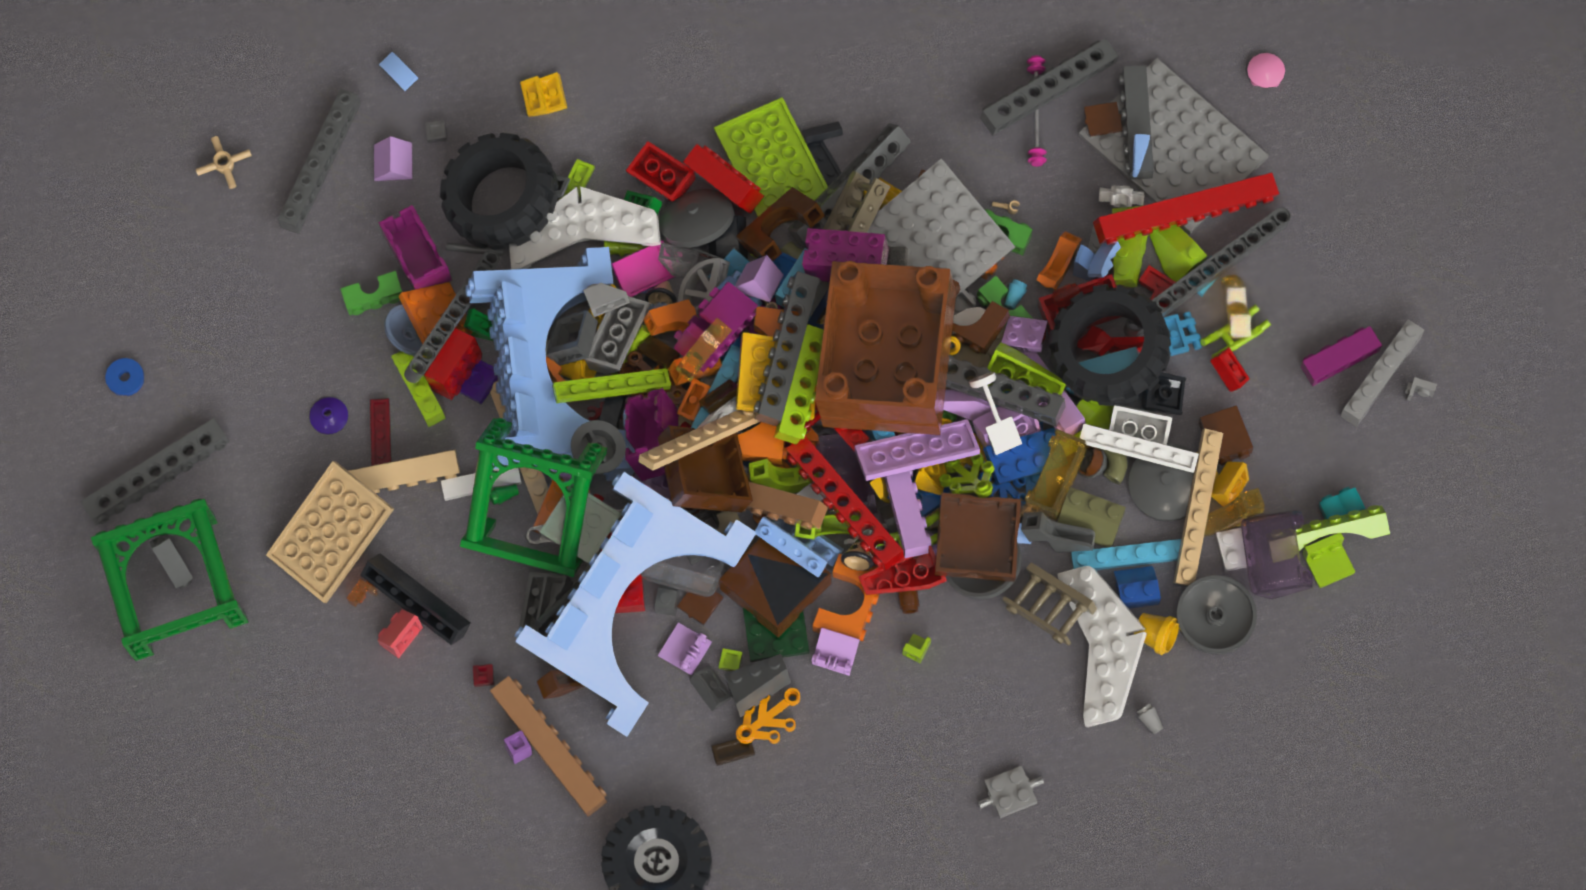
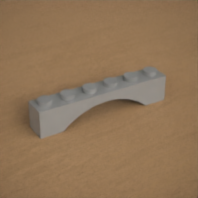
M1409 319L1406 321L1346 404L1340 417L1355 427L1360 424L1395 371L1421 339L1424 332L1423 328Z

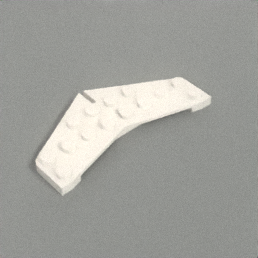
M581 186L582 203H580L579 190L576 187L556 202L553 214L548 213L546 216L548 224L540 233L537 230L529 235L531 240L520 246H517L515 242L509 244L511 270L527 269L531 267V264L577 242L588 240L637 243L642 246L661 245L658 215L653 209Z
M1083 566L1058 573L1060 581L1093 600L1097 607L1093 615L1086 611L1077 619L1089 643L1083 714L1085 726L1092 727L1118 720L1122 716L1147 633L1141 632L1130 636L1129 634L1145 630V627L1094 568ZM1070 602L1069 604L1072 610L1074 611L1076 609V604Z

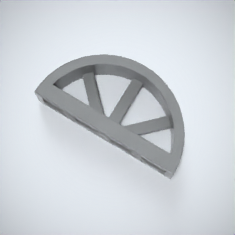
M712 258L695 265L682 281L678 302L687 299L691 302L692 296L705 298L710 302L713 298L709 297V293L714 287L717 288L727 277L730 262L721 258ZM712 270L709 281L705 273ZM700 278L707 292L694 290ZM697 306L695 307L696 314L698 315L700 312L698 311L699 308Z

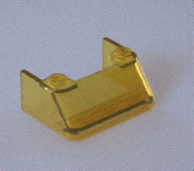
M1058 429L1055 431L1056 436L1052 435L1048 446L1051 447L1050 454L1038 482L1033 490L1028 491L1025 497L1027 506L1043 512L1044 515L1055 520L1059 518L1069 488L1072 487L1087 452L1085 440Z

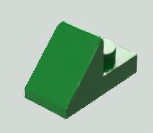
M469 309L464 327L473 331L470 335L494 341L490 338L492 323L488 320V316L475 309Z

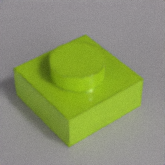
M723 648L719 669L727 671L739 669L743 653Z

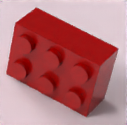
M457 328L453 330L424 374L432 391L450 400H453L460 393L462 384L465 380L469 379L475 364H478L482 358L483 353L475 337Z

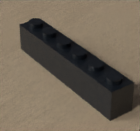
M381 553L367 561L360 575L404 610L416 615L421 623L450 645L464 637L471 624L466 618Z

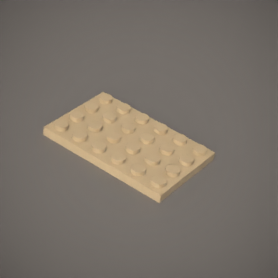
M332 461L266 556L323 603H327L394 508L339 463Z

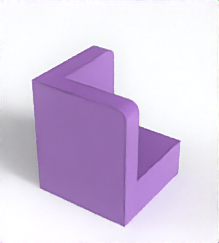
M522 730L504 739L505 748L514 764L532 755L531 746Z

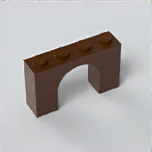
M792 187L736 237L744 250L758 259L767 255L773 262L782 254L776 242L770 238L771 233L776 227L786 221L798 220L812 228L825 215L817 202Z
M953 280L957 296L961 289L959 282ZM992 301L976 323L968 326L953 323L952 336H955L960 341V344H967L975 353L979 354L981 352L986 355L1010 318L1009 310Z

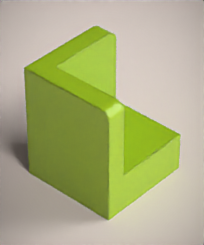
M913 634L908 644L906 643L903 648V655L921 663L931 644V638L927 636L924 639Z

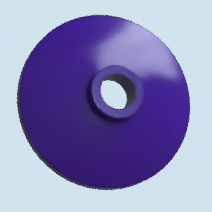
M326 397L320 399L312 406L310 411V422L313 428L322 434H335L341 431L348 421L347 407L337 398ZM326 411H331L329 416H325Z

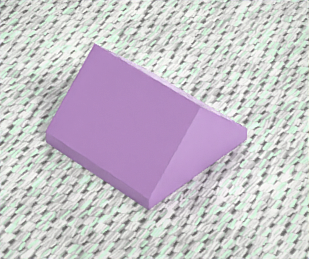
M390 136L374 144V181L412 179L411 142Z
M766 255L746 264L735 287L743 294L770 302L783 279V274Z

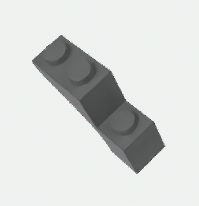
M1043 512L1024 513L1021 531L1029 542L1048 541L1055 552L1093 551L1095 532L1093 530L1052 521Z

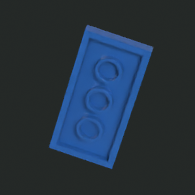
M1055 428L1020 437L1021 445L998 455H995L992 445L983 449L987 461H991L994 465L995 470L992 472L996 486L1068 464Z

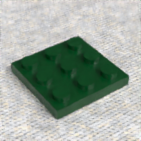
M743 608L750 662L762 661L781 654L782 658L810 654L803 611L778 638L757 621L751 612Z

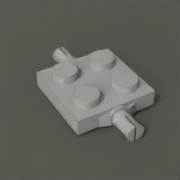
M1022 766L984 780L988 790V797L977 801L978 805L982 809L992 804L999 817L1003 818L1037 804L1033 788L1044 784L1041 776L1030 780L1025 775Z

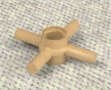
M218 136L212 137L211 141L216 151L213 163L196 168V172L200 176L217 170L224 174L229 189H233L236 187L231 172L234 168V163L251 157V152L248 149L231 156L228 152L223 151ZM223 160H227L226 164L220 165Z

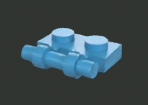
M1185 312L1183 314L1185 320L1181 321L1178 314L1164 317L1170 333V356L1189 352L1188 344L1190 343L1193 344L1195 350L1202 348L1200 343L1201 337L1200 334H1197L1196 322L1190 312ZM1183 328H1188L1189 336L1185 337Z

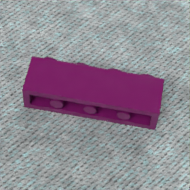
M1371 326L1365 329L1361 327L1354 332V335L1350 337L1344 336L1336 344L1324 346L1320 349L1319 353L1315 355L1311 353L1304 357L1301 369L1313 387L1380 352L1382 344Z

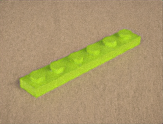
M665 368L553 382L552 388L556 403L650 392L660 388L667 390L671 388L668 370Z

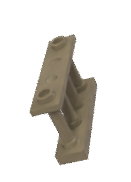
M852 171L823 229L845 231L847 225H850L847 231L867 233L891 186L878 178H874L872 183L869 184L871 180ZM863 191H867L863 201H860L864 194ZM856 208H859L855 217L852 218Z
M1031 562L1026 568L1030 574V580L1013 601L1007 597L1003 598L1006 609L1013 615L1017 613L1052 635V639L1057 643L1062 644L1063 642L1069 646L1071 642L1066 635L1082 613L1087 611L1093 615L1097 607L1093 600ZM1041 582L1045 585V590L1029 610L1020 606L1036 584ZM1057 592L1061 598L1043 621L1035 614L1052 593ZM1073 602L1076 604V609L1060 630L1051 626V623L1067 603Z

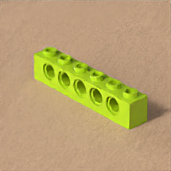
M807 324L782 420L777 425L774 438L797 444L806 435L807 428H804L805 422H808L812 412L809 410L810 403H814L816 396L814 389L815 385L817 386L823 329ZM809 346L815 347L817 352H812ZM805 364H809L812 370L806 369ZM800 382H805L808 388H803ZM795 400H800L803 406H798ZM790 418H795L798 424L792 423Z

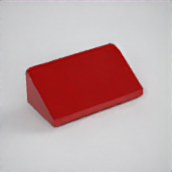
M1230 347L1210 360L1230 392L1241 388L1250 380Z

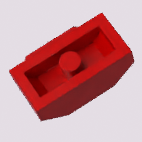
M1092 326L1088 333L1078 341L1077 347L1082 350L1087 349L1102 356L1115 345V342L1104 330Z
M1111 337L1115 345L1108 351L1114 353L1136 346L1139 352H1141L1144 337Z

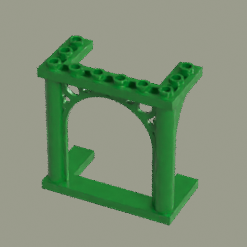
M493 418L476 442L475 449L479 450L467 530L461 539L460 547L574 577L583 562L577 555L590 484L594 473L606 456L607 447H603L598 443H588L578 459L572 458L567 454L561 455L553 453L548 449L542 450L534 448L529 444H519L513 440L505 439L512 429V422H508L503 418ZM498 455L506 457L508 465L501 464L498 460ZM494 467L499 468V471H494ZM514 468H532L545 473L558 484L564 494L567 509L559 556L489 537L496 527L497 519L487 517L490 495L495 480L501 474ZM562 472L572 475L568 481L561 480L559 476ZM574 484L573 486L570 487V488H571V491H569V490L566 488V486H570V485Z
M195 499L188 505H178L170 511L157 512L152 517L146 519L139 518L129 525H118L114 530L108 532L100 531L95 534L96 536L91 537L94 547L99 552L123 632L122 644L135 661L154 655L150 643L223 619L230 629L249 623L247 615L234 598L212 525L218 522L205 499ZM189 519L191 521L190 528L185 532L180 531L181 523ZM176 524L174 529H168V526ZM195 532L197 537H191L190 534ZM167 534L184 537L191 541L202 554L218 606L141 631L126 580L128 562L134 551L150 538ZM137 536L139 537V539L135 542H132L130 540L131 538L134 539ZM127 542L130 545V549L123 552L119 543ZM119 556L124 557L122 562H119Z

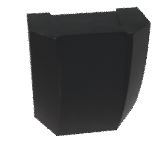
M734 216L730 227L720 237L709 242V254L724 259L735 248L748 259L747 251L744 250L736 237L747 227L746 217Z

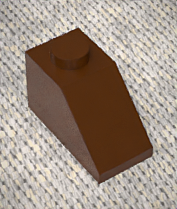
M551 670L537 680L543 699L560 697L584 687V685L560 670Z

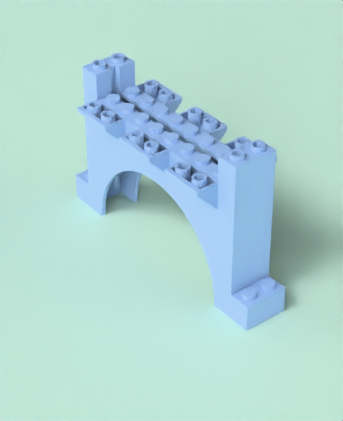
M609 247L586 248L584 254L581 255L580 262L577 263V267L473 271L471 278H468L465 293L466 297H469L470 303L491 302L490 309L487 312L488 320L492 323L490 338L494 340L495 350L499 352L497 363L494 364V374L498 375L496 392L500 394L502 406H505L503 419L512 422V429L505 439L513 440L519 444H529L534 448L542 450L548 449L553 453L561 455L567 454L573 458L571 453L572 436L578 427L589 422V420L576 413L566 402L556 403L552 388L553 383L546 363V340L548 331L557 318L571 307L587 301L584 289H587L592 284H613ZM619 430L625 440L626 448L629 447L632 453H635L634 448L626 439V430ZM498 455L499 462L503 465H508L507 458ZM624 456L621 464L616 469L603 473V475H606V481H613L618 474L622 475L623 472L632 476L634 470L625 460Z
M623 472L622 475L618 474L612 482L614 486L613 491L632 502V504L627 503L622 511V520L619 521L617 519L612 526L611 533L613 534L611 538H605L600 546L602 552L599 555L595 553L589 562L591 568L588 572L584 570L578 580L580 583L577 590L573 588L567 598L570 602L567 606H561L556 614L559 617L556 623L551 622L545 631L548 636H543L527 625L524 628L520 626L515 634L517 638L515 642L616 705L617 708H611L606 716L607 724L627 737L649 702L640 697L627 683L620 672L613 652V617L624 591L644 570L672 557L684 555L706 556L735 567L757 532L736 520L734 523L730 521L724 530V533L727 535L724 536L682 508L674 507L671 501Z

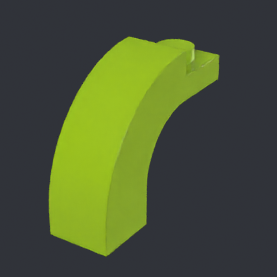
M768 459L749 463L750 481L752 483L789 493L800 492L810 484L808 479L804 480L800 476L798 467L779 468L771 464ZM816 472L814 476L819 477V472Z

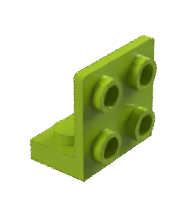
M1342 533L1334 534L1308 545L1303 550L1302 554L1319 588L1355 573L1342 546L1344 541Z

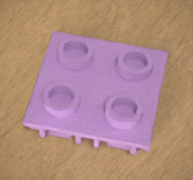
M1010 316L1002 343L1018 351L1023 348V352H1026L1028 348V352L1036 354L1042 352L1041 343L1047 321Z
M678 623L658 654V657L692 675L712 644V641L706 639V635L698 634Z
M821 628L816 650L811 660L812 664L850 676L860 639Z

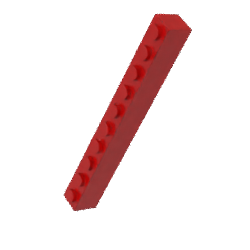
M1268 173L1098 217L1093 222L1099 244L1107 243V245L1117 243L1118 239L1130 240L1135 238L1137 234L1146 236L1153 233V230L1156 229L1165 231L1170 229L1171 225L1176 224L1177 227L1188 224V221L1194 220V222L1202 221L1206 216L1218 217L1225 211L1234 213L1239 211L1240 207L1245 206L1246 209L1257 206V203L1260 202L1268 204L1274 201V198L1279 195L1273 173Z

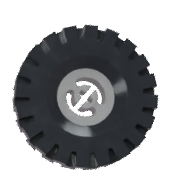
M654 805L644 806V810L638 811L635 809L629 812L627 818H621L615 823V829L609 831L606 837V844L602 849V873L609 890H704L711 878V849L704 831L685 812L679 809L677 811L672 810L670 806L661 805L660 808H654ZM661 849L666 851L671 858L667 860L664 854L660 852L659 858L661 863H658L657 871L662 873L666 868H668V871L662 875L654 876L647 873L643 867L648 865L650 870L655 872L654 862L657 860V853L652 852L649 856L646 855L652 850Z

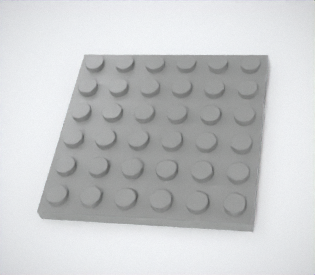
M942 158L880 209L867 232L885 234L889 248L887 265L932 266L934 268L950 269L952 279L959 282L961 290L958 295L1016 248Z

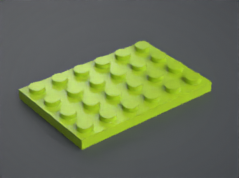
M783 97L714 127V131L731 165L761 188L759 192L764 197L754 209L757 217L792 187L814 201L828 188Z

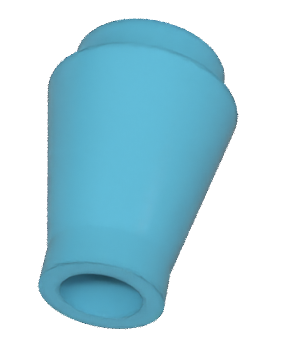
M1013 279L1012 283H1009L1004 305L1015 309L1027 292V285Z

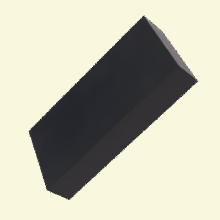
M839 121L802 130L807 144L843 135Z

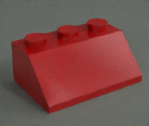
M649 141L646 142L626 169L627 173L672 202L686 193L696 180L694 170Z

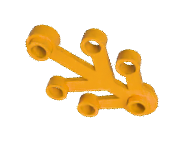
M795 688L787 689L784 694L785 699L767 712V703L770 700L768 695L767 698L760 701L758 719L752 724L751 714L754 713L755 706H752L751 710L745 711L743 725L739 726L736 730L737 740L743 744H748L754 739H762L776 744L780 741V733L778 731L764 732L757 730L762 726L784 728L788 732L794 731L796 728L794 719L773 718L789 705H797L800 702V692ZM794 696L796 700L790 701L789 697ZM791 722L793 726L787 727L786 724ZM744 732H748L750 735L748 737H744L742 734ZM774 734L778 736L777 739H771L770 737Z

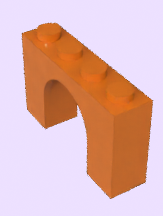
M687 299L649 310L643 321L651 336L667 331L681 330L683 333L689 326L687 322L693 315L697 316L695 307ZM683 357L674 360L668 371L677 386L691 382L693 378L697 380L714 375L722 364L719 358L712 369L708 367L702 372Z
M839 554L832 571L833 577L856 585L864 595L863 604L859 610L849 615H839L819 608L812 626L813 631L820 633L821 628H826L858 638L863 642L867 630H864L865 625L871 622L873 616L871 609L873 605H877L880 594L866 595L858 576L879 567L873 565L869 570H853L843 565L841 562L842 554Z

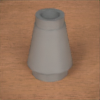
M1148 704L1137 711L1138 718L1153 734L1164 728L1155 706L1152 707L1151 704Z

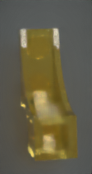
M1227 275L1226 278H1221V286L1226 302L1229 334L1231 338L1251 337L1246 286L1241 277Z
M1259 488L1239 493L1238 497L1229 504L1208 513L1204 537L1242 526L1244 518L1263 513L1265 504Z

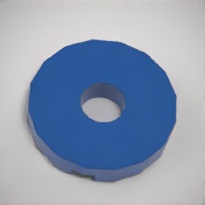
M118 359L111 363L106 371V384L116 395H133L143 386L144 371L140 364L133 359ZM122 374H130V378L127 381L123 382L120 380Z

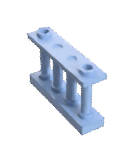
M764 516L755 530L757 532L756 535L816 577H820L827 564L833 567L838 555L842 554L844 550L824 535L818 536L815 539L795 537L796 523L795 525L785 523L783 519L775 521L769 520Z

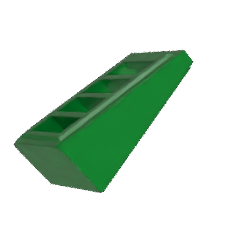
M627 190L624 197L625 201L632 202L633 200L634 204L653 209L657 215L662 205V201L653 196Z

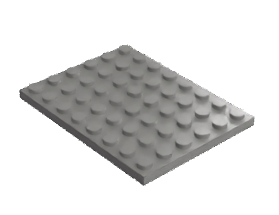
M1158 58L1146 68L1154 168L1153 178L1129 179V173L1125 172V161H1128V155H1124V143H1127V137H1123V131L1089 137L1086 125L1078 135L1140 191H1144V194L1154 203L1245 180L1269 156ZM1119 94L1111 102H1117L1119 114H1121L1120 120L1123 130V126H1126L1125 120H1122L1121 110L1125 107L1124 102H1121ZM1191 220L1188 221V224L1181 227L1191 234L1204 220L1199 222Z

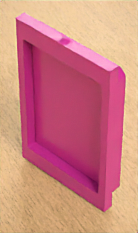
M663 240L661 245L647 246L611 263L620 289L626 291L629 297L676 277Z

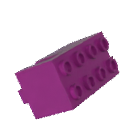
M413 205L399 211L400 216L396 219L390 216L378 222L387 244L413 290L452 281L448 266L444 259L439 256L436 245Z
M807 229L805 243L808 250H804L802 262L805 274L820 278L819 280L823 282H830L832 261H853L855 263L887 265L889 248L885 234Z
M727 282L720 290L714 287L709 293V297L711 296L713 299L710 302L704 299L698 306L700 317L698 318L696 315H693L687 322L689 326L682 333L679 330L674 335L678 340L674 349L702 372L708 367L713 368L718 359L725 354L729 346L737 340L740 333L745 331L756 316L754 311L758 305L730 282Z
M663 388L648 392V397L646 398L641 394L627 398V404H625L626 439L636 451L632 453L629 447L626 448L625 460L641 481L666 474L664 466L651 470L638 462L639 455L658 447V436L669 425H679L678 409Z

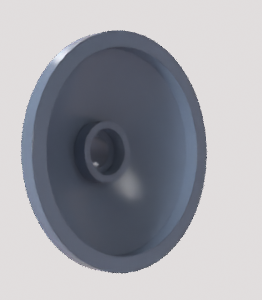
M398 305L391 309L384 322L385 333L389 341L400 351L415 356L422 346L418 334L403 305Z

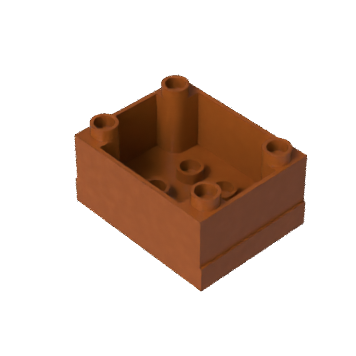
M832 261L815 396L823 427L941 435L956 301V290L950 269L934 268L932 266L915 267L855 263L853 261Z

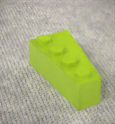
M1140 206L1112 208V214ZM1137 234L1135 238L1126 241L1124 238L1118 239L1121 248L1113 258L1116 286L1120 284L1128 287H1137L1149 235L1142 236V234Z

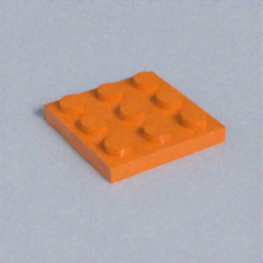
M450 282L402 292L399 295V299L422 344L456 296ZM465 313L455 328L467 334H472L473 331L464 327L467 317Z

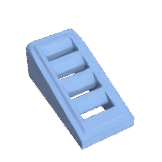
M1134 135L1133 177H1137L1149 145L1150 135Z

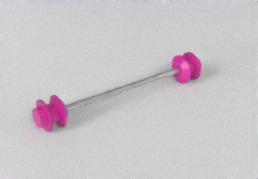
M1039 55L1031 56L1027 60V64L1030 65L1027 67V71L1034 74V77L1038 76V74L1046 70L1042 66L1046 60ZM1038 110L1035 111V147L1027 152L1031 156L1028 158V163L1036 167L1042 166L1047 161L1043 157L1047 153L1046 150L1039 147Z

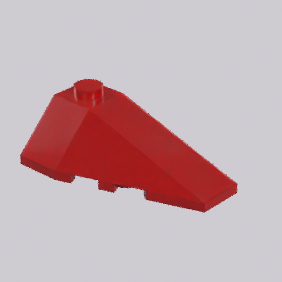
M929 546L928 554L909 558L904 556L886 571L881 566L858 576L866 595L926 590L947 581L945 576L934 575L936 555L932 546Z

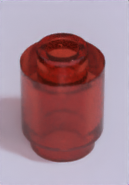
M1068 283L1054 290L1051 299L1056 307L1064 308L1071 304L1069 299L1081 291L1076 283Z

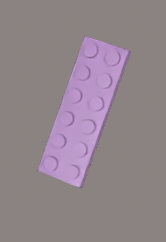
M968 419L942 425L941 435L906 433L855 445L854 449L866 481L980 454V448Z

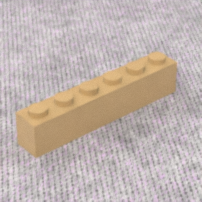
M456 449L347 471L376 494L380 493L379 489L387 488L388 491L399 489V485L402 484L411 487L418 485V481L426 480V483L438 481L437 477L445 476V479L456 478V474L460 473Z

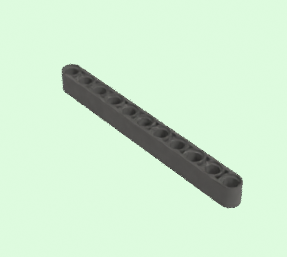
M1283 207L1276 209L1155 297L1152 301L1163 317L1284 230L1291 218L1289 210ZM1277 217H1282L1284 221H1279ZM1266 227L1270 232H1265L1262 228ZM1247 238L1254 239L1255 243L1249 242ZM1233 249H1238L1241 253H1235ZM1222 259L1226 264H1221L1218 260ZM1204 270L1210 271L1211 275L1205 274ZM1188 281H1194L1197 285L1192 286ZM1174 292H1180L1182 296L1178 297ZM1163 302L1167 307H1161L1159 303ZM1130 319L1126 320L1123 330L1127 337H1138L1144 332L1136 322ZM1134 324L1138 329H1132L1129 325Z

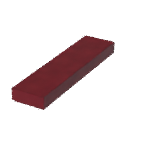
M370 399L371 466L392 462L390 399Z

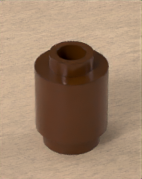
M918 590L898 592L899 605L903 614L918 612V607L920 606Z

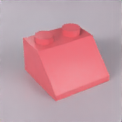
M403 609L393 615L390 625L387 628H383L378 635L379 644L398 659L423 628L416 615Z

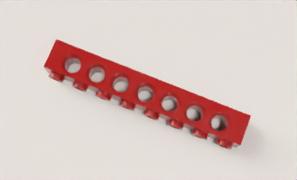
M806 435L797 444L792 443L786 448V459L792 466L796 465L798 467L800 476L804 480H809L812 490L817 495L821 494L824 498V504L828 509L832 508L836 512L835 516L841 524L845 523L849 527L847 530L850 535L860 540L861 548L866 553L868 551L873 556L872 560L878 567L882 566L886 571L904 557L903 549ZM804 458H811V461L808 463L802 462ZM816 472L824 473L821 477L814 476ZM829 486H834L836 488L832 492L826 491V489ZM843 500L848 502L846 506L838 505ZM853 515L860 516V519L857 521H853L850 518ZM867 529L873 531L871 535L863 534V532ZM878 544L885 545V548L882 550H877L875 547Z

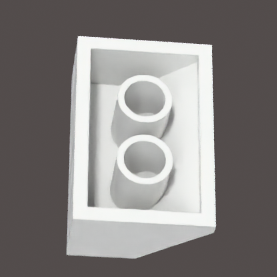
M1115 404L1109 430L1167 445L1173 416Z

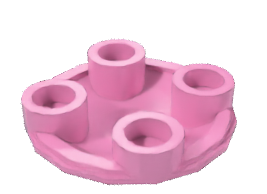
M1261 53L1251 59L1247 72L1252 85L1264 88L1277 87L1284 78L1285 67L1281 59L1274 54Z

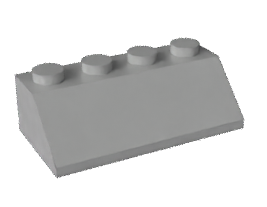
M628 296L630 303L605 313L594 336L589 358L584 359L590 370L604 374H611L620 370L651 305L650 302Z

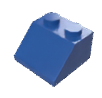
M1153 566L1114 571L1117 596L1128 609L1160 604L1161 596L1158 579Z

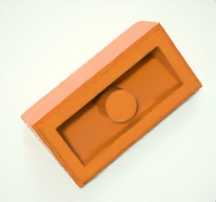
M693 378L677 414L694 422L701 408L699 400L708 394L711 386Z

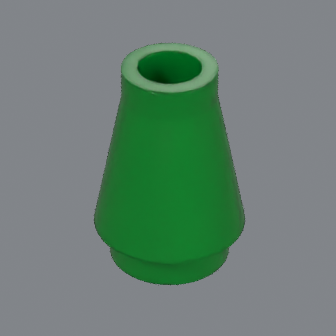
M517 485L492 487L490 495L492 504L500 505L519 495Z

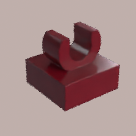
M493 664L473 666L475 687L494 685Z

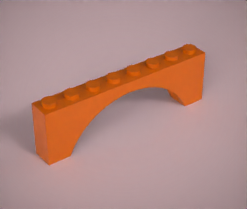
M758 306L754 320V331L759 335L773 337L775 330H779L780 323H778V317L780 312H784V310ZM791 311L794 315H799L797 311ZM786 327L789 333H794L792 328ZM761 422L754 428L738 434L743 456L742 460L756 462L768 459L771 464L782 465L783 459H786L787 452L785 441L774 438L777 427Z

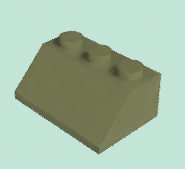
M1070 487L1058 523L1091 529L1095 532L1094 543L1109 548L1114 543L1126 507Z

